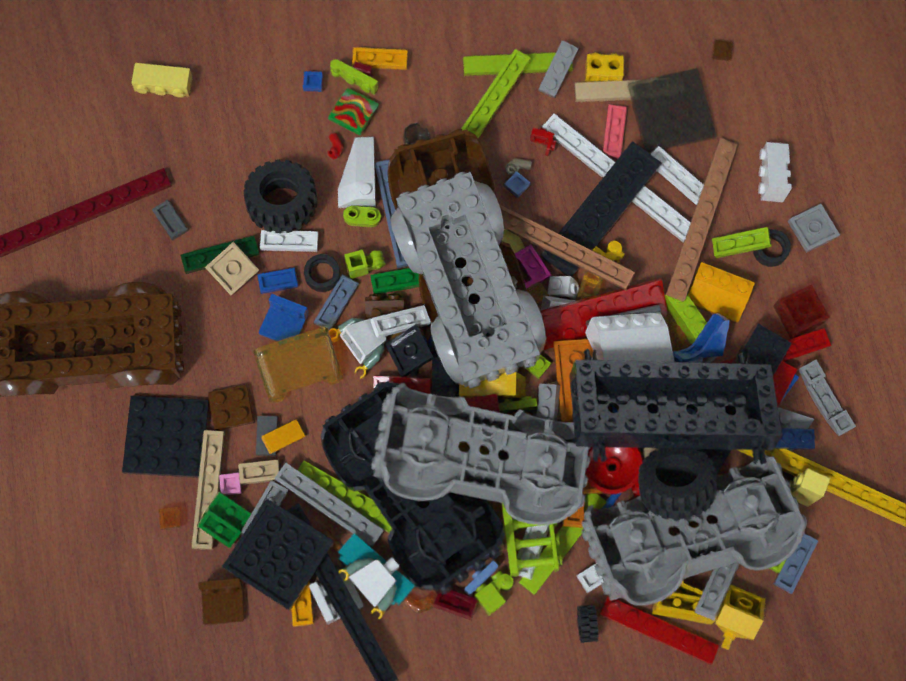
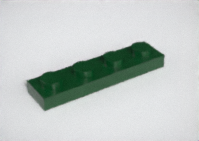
M255 236L181 254L185 274L206 269L205 267L232 242L248 258L258 256L259 251Z

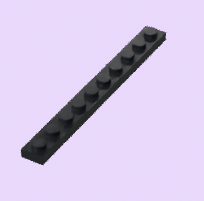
M300 504L286 510L312 527ZM327 553L315 572L318 580L323 585L327 596L375 681H397L398 677Z

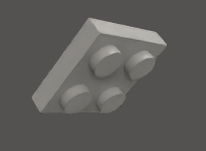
M822 204L788 220L790 227L806 253L840 236Z

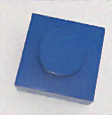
M304 71L303 91L322 92L323 73Z

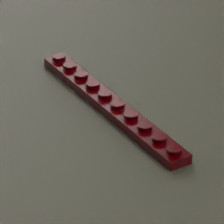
M164 168L0 235V258L171 187L172 185Z

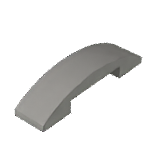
M817 360L800 368V374L812 400L833 431L840 436L855 428L856 426L846 410L843 411L824 379L826 375Z

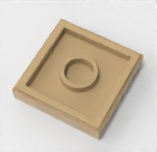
M234 242L205 267L230 295L235 293L259 271Z

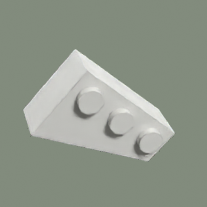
M766 142L759 153L762 165L759 168L761 183H759L758 193L761 194L762 201L783 202L792 189V185L788 184L787 177L791 176V171L788 170V164L790 163L789 144Z

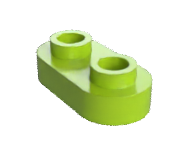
M349 206L343 213L344 221L350 226L375 227L381 221V214L374 207ZM352 212L356 213L353 217L349 215ZM369 214L375 215L373 218L368 217Z

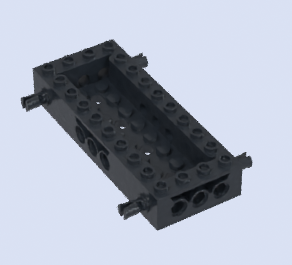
M586 349L583 352L585 360H575L569 375L575 447H593V460L597 462L599 455L601 462L607 460L605 447L752 450L753 463L756 465L760 460L762 465L767 462L765 450H773L782 437L771 365L751 364L749 353H747L746 357H744L743 353L737 356L739 364L597 360L596 350L593 349L590 356L589 349ZM614 406L618 412L612 413L608 410V407ZM653 407L657 413L652 414L648 412L647 408ZM686 408L694 409L696 414H689ZM725 409H731L734 415H728Z

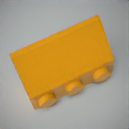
M701 262L695 273L688 296L696 307L713 314L720 313L725 318L738 323L755 283Z

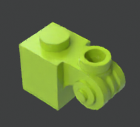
M363 249L344 254L350 279L369 274L368 271L378 270L386 265L382 251L374 250L369 256L364 255Z
M501 570L491 577L493 580L488 585L483 583L476 589L477 594L474 596L475 599H478L479 604L488 616L506 603L499 593L500 589L508 591L513 586V578L508 574L502 573Z

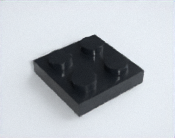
M415 324L385 344L401 377L408 376L436 358L418 324Z

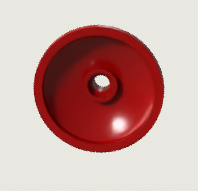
M593 447L588 449L587 456H590L588 467L585 468V475H587V482L597 491L605 494H620L631 489L639 480L638 474L639 467L642 464V457L638 448L605 447L607 460L601 462L600 455L597 462L593 460ZM611 464H614L616 466V469L610 470L609 466Z

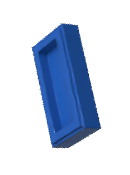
M295 268L257 274L261 294L298 287Z

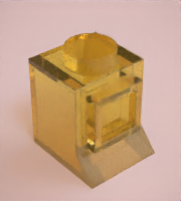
M585 272L577 297H580L581 300L598 295L603 279L599 277L597 280L588 277L589 273ZM585 286L594 288L592 295L584 292Z

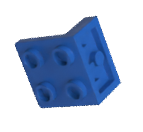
M271 294L269 298L270 308L261 325L259 335L293 348L309 315L308 309L305 306Z

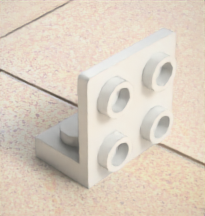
M345 572L339 574L342 580L346 578ZM352 580L343 581L359 609L362 608L363 603ZM317 582L309 585L327 624L340 619L321 583L317 584Z

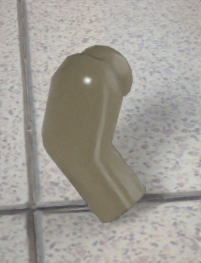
M515 158L506 165L505 170L510 175H513L520 169L530 170L532 161Z

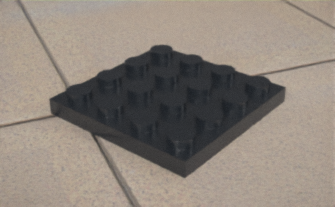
M130 396L122 473L199 478L204 430H207L209 400Z
M266 499L222 567L290 611L334 544V541L271 500Z

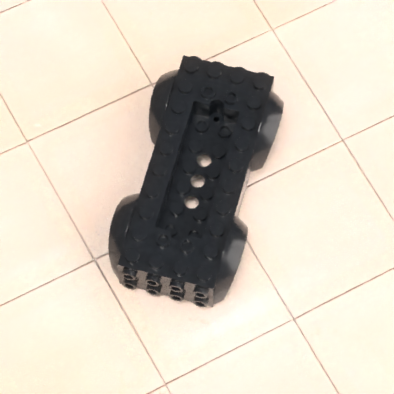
M389 381L381 382L374 387V391L361 395L355 404L345 406L340 414L337 416L333 415L324 421L325 424L322 425L323 429L320 436L322 448L331 467L343 484L352 491L366 490L390 525L391 530L388 535V543L395 560L406 577L420 590H434L437 595L440 593L445 595L453 589L452 585L457 581L459 584L469 578L468 573L473 570L479 571L486 565L485 561L490 558L494 560L502 554L506 530L487 499L447 492L438 499L429 500L430 504L427 508H420L418 500L404 498L388 489L383 478L373 476L375 469H371L373 457H375L376 451H378L375 450L377 437L379 438L380 432H382L378 428L384 413L382 411L384 399L386 400L387 393L391 394L393 387L396 388L400 385L399 383H389Z

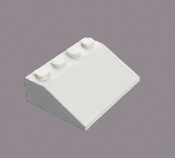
M660 312L592 317L585 334L592 349L596 350L597 360L675 362L668 326Z

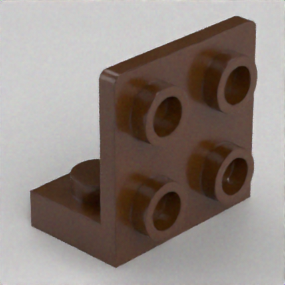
M239 578L198 582L199 591L202 593L204 625L244 621L242 581Z

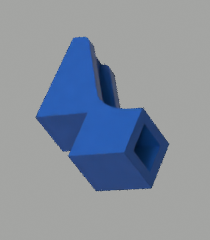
M720 313L713 314L690 347L681 351H673L674 361L703 363V358L723 356L730 320Z

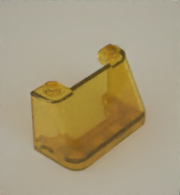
M326 327L264 345L253 351L269 402H281L285 399L284 397L287 395V392L321 381L334 385L339 383L340 379H343L334 346Z

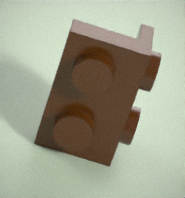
M391 293L388 296L370 294L369 297H365L366 320L404 310L403 296H400L398 293Z

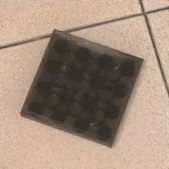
M698 68L627 84L643 147L648 153L653 152L658 146L664 150L717 137Z

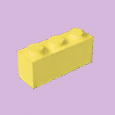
M135 63L132 77V85L135 91L142 94L147 92L157 95L170 94L176 97L189 96L192 82L190 68Z
M806 469L789 481L790 492L793 497H796L798 503L809 507L824 496L830 478Z

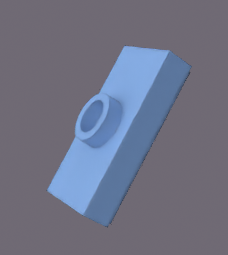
M493 560L483 571L480 569L472 576L474 580L465 587L464 591L468 595L475 592L498 569V564Z

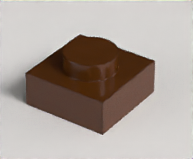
M715 40L713 43L712 59L730 61L733 42Z

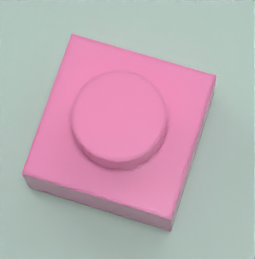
M239 473L219 475L220 492L223 495L241 494Z

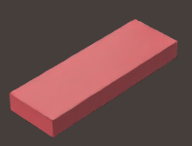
M608 105L602 152L609 158L618 159L621 156L627 110L625 106Z

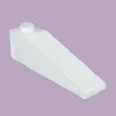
M355 137L338 187V208H347L349 206L376 207L374 137Z

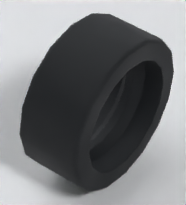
M769 229L770 238L777 240L781 244L782 254L777 258H771L765 255L762 249L754 250L753 254L762 265L775 267L786 260L791 250V244L783 232Z
M327 254L312 256L304 267L306 283L317 292L332 290L340 279V268L337 261ZM320 263L330 265L333 269L332 279L326 283L315 282L311 276V270L315 265Z

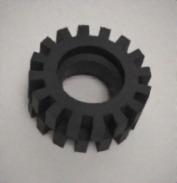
M578 606L577 623L580 642H597L599 635L595 606Z

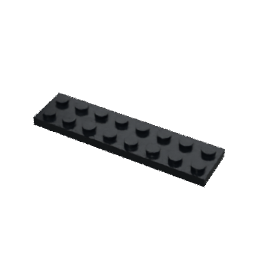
M632 141L558 234L593 250L660 168L662 162ZM547 250L541 254L544 260L566 276L573 277L580 268Z

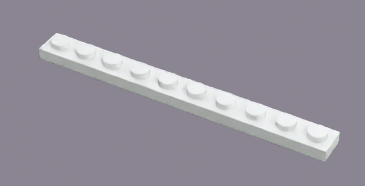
M553 114L542 126L548 132L554 133L553 139L602 178L615 163L557 115ZM644 186L633 200V203L684 242L690 222Z

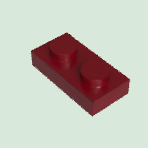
M450 590L445 595H442V593L437 595L433 606L434 608L472 620L478 605V599Z

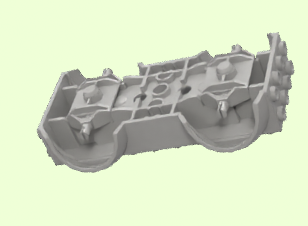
M461 172L456 174L455 178L449 180L444 178L437 181L435 185H424L413 193L404 192L400 194L399 198H396L398 208L390 220L396 242L406 263L414 273L423 274L436 308L438 317L431 324V334L440 360L446 372L455 383L464 385V387L474 388L481 385L480 382L486 379L490 382L498 379L499 375L505 372L507 375L517 372L519 367L525 366V368L536 365L544 349L546 335L544 322L535 300L528 292L515 289L500 251L499 244L503 239L504 224L501 209L494 192L487 184L474 181L471 172ZM461 257L466 260L467 264L464 268L456 267L455 261L457 258ZM464 277H471L473 284L471 286H464L462 279ZM473 293L478 294L480 297V301L477 304H471L468 300L469 296Z
M402 383L396 388L393 387L391 394L387 393L382 407L383 417L380 419L378 428L382 432H380L379 438L377 437L375 450L378 451H376V455L373 457L371 469H375L373 476L383 478L388 489L404 498L419 501L438 499L447 492L497 501L504 504L508 514L513 518L535 525L558 523L568 516L570 517L583 506L585 495L582 494V491L587 483L585 468L588 467L590 456H587L590 447H575L574 423L531 416L524 413L523 410H519L514 416L469 407L463 397L452 398L412 390ZM460 442H467L470 447L469 451L466 453L461 452L458 444ZM486 446L489 449V454L482 455L479 447ZM500 450L507 451L509 459L506 461L500 460L498 452Z
M765 455L767 459L765 464L761 465L759 460L756 465L751 462L742 468L734 467L728 473L716 475L717 494L715 495L714 503L710 505L706 512L702 511V515L698 517L693 516L691 520L679 519V521H673L671 518H668V520L662 519L661 515L656 516L644 506L640 496L626 503L625 501H619L617 506L605 509H594L593 505L589 506L587 512L584 513V521H582L583 530L581 532L584 541H588L590 545L588 551L591 559L594 558L596 561V573L598 577H602L603 583L601 584L604 594L609 595L610 601L622 597L635 605H648L664 600L679 588L684 578L736 562L751 570H763L776 566L793 554L798 544L801 543L807 521L804 514H801L798 509L799 504L796 497H793L790 492L791 488L788 480H784L780 463H776L774 456ZM709 515H715L718 518V522L711 525L707 522L706 518ZM696 521L698 522L699 526L697 528H691L688 525V522ZM672 526L678 527L680 534L672 536L669 534L668 529Z

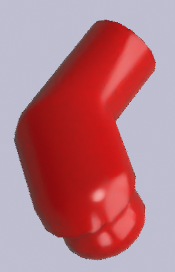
M332 133L329 135L332 147L328 150L327 154L331 159H337L340 157L344 146L337 133Z

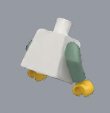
M350 318L339 325L338 329L331 328L328 334L336 333V336L331 338L333 342L339 341L341 337L360 365L364 363L363 367L360 366L355 369V374L361 369L364 370V374L360 377V379H363L367 376V370L371 369L380 360L385 349L386 337H376L371 319Z
M366 558L356 560L348 567L339 570V574L342 572L346 573V578L343 581L351 579L373 604L374 608L371 613L379 611L380 616L378 619H381L393 602L396 593V580L391 576L400 567L396 561L390 558L382 565L377 559Z

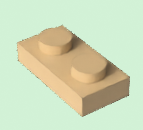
M278 460L238 464L241 485L276 481L274 478L279 472Z

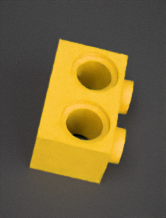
M599 53L587 54L585 82L622 81L624 56L617 54L601 55ZM592 65H596L599 68H593Z

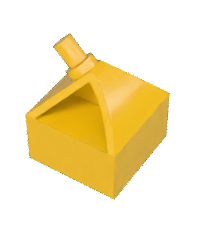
M730 585L715 622L724 632L722 648L729 650L731 642L735 640V637L754 640L764 619V598Z

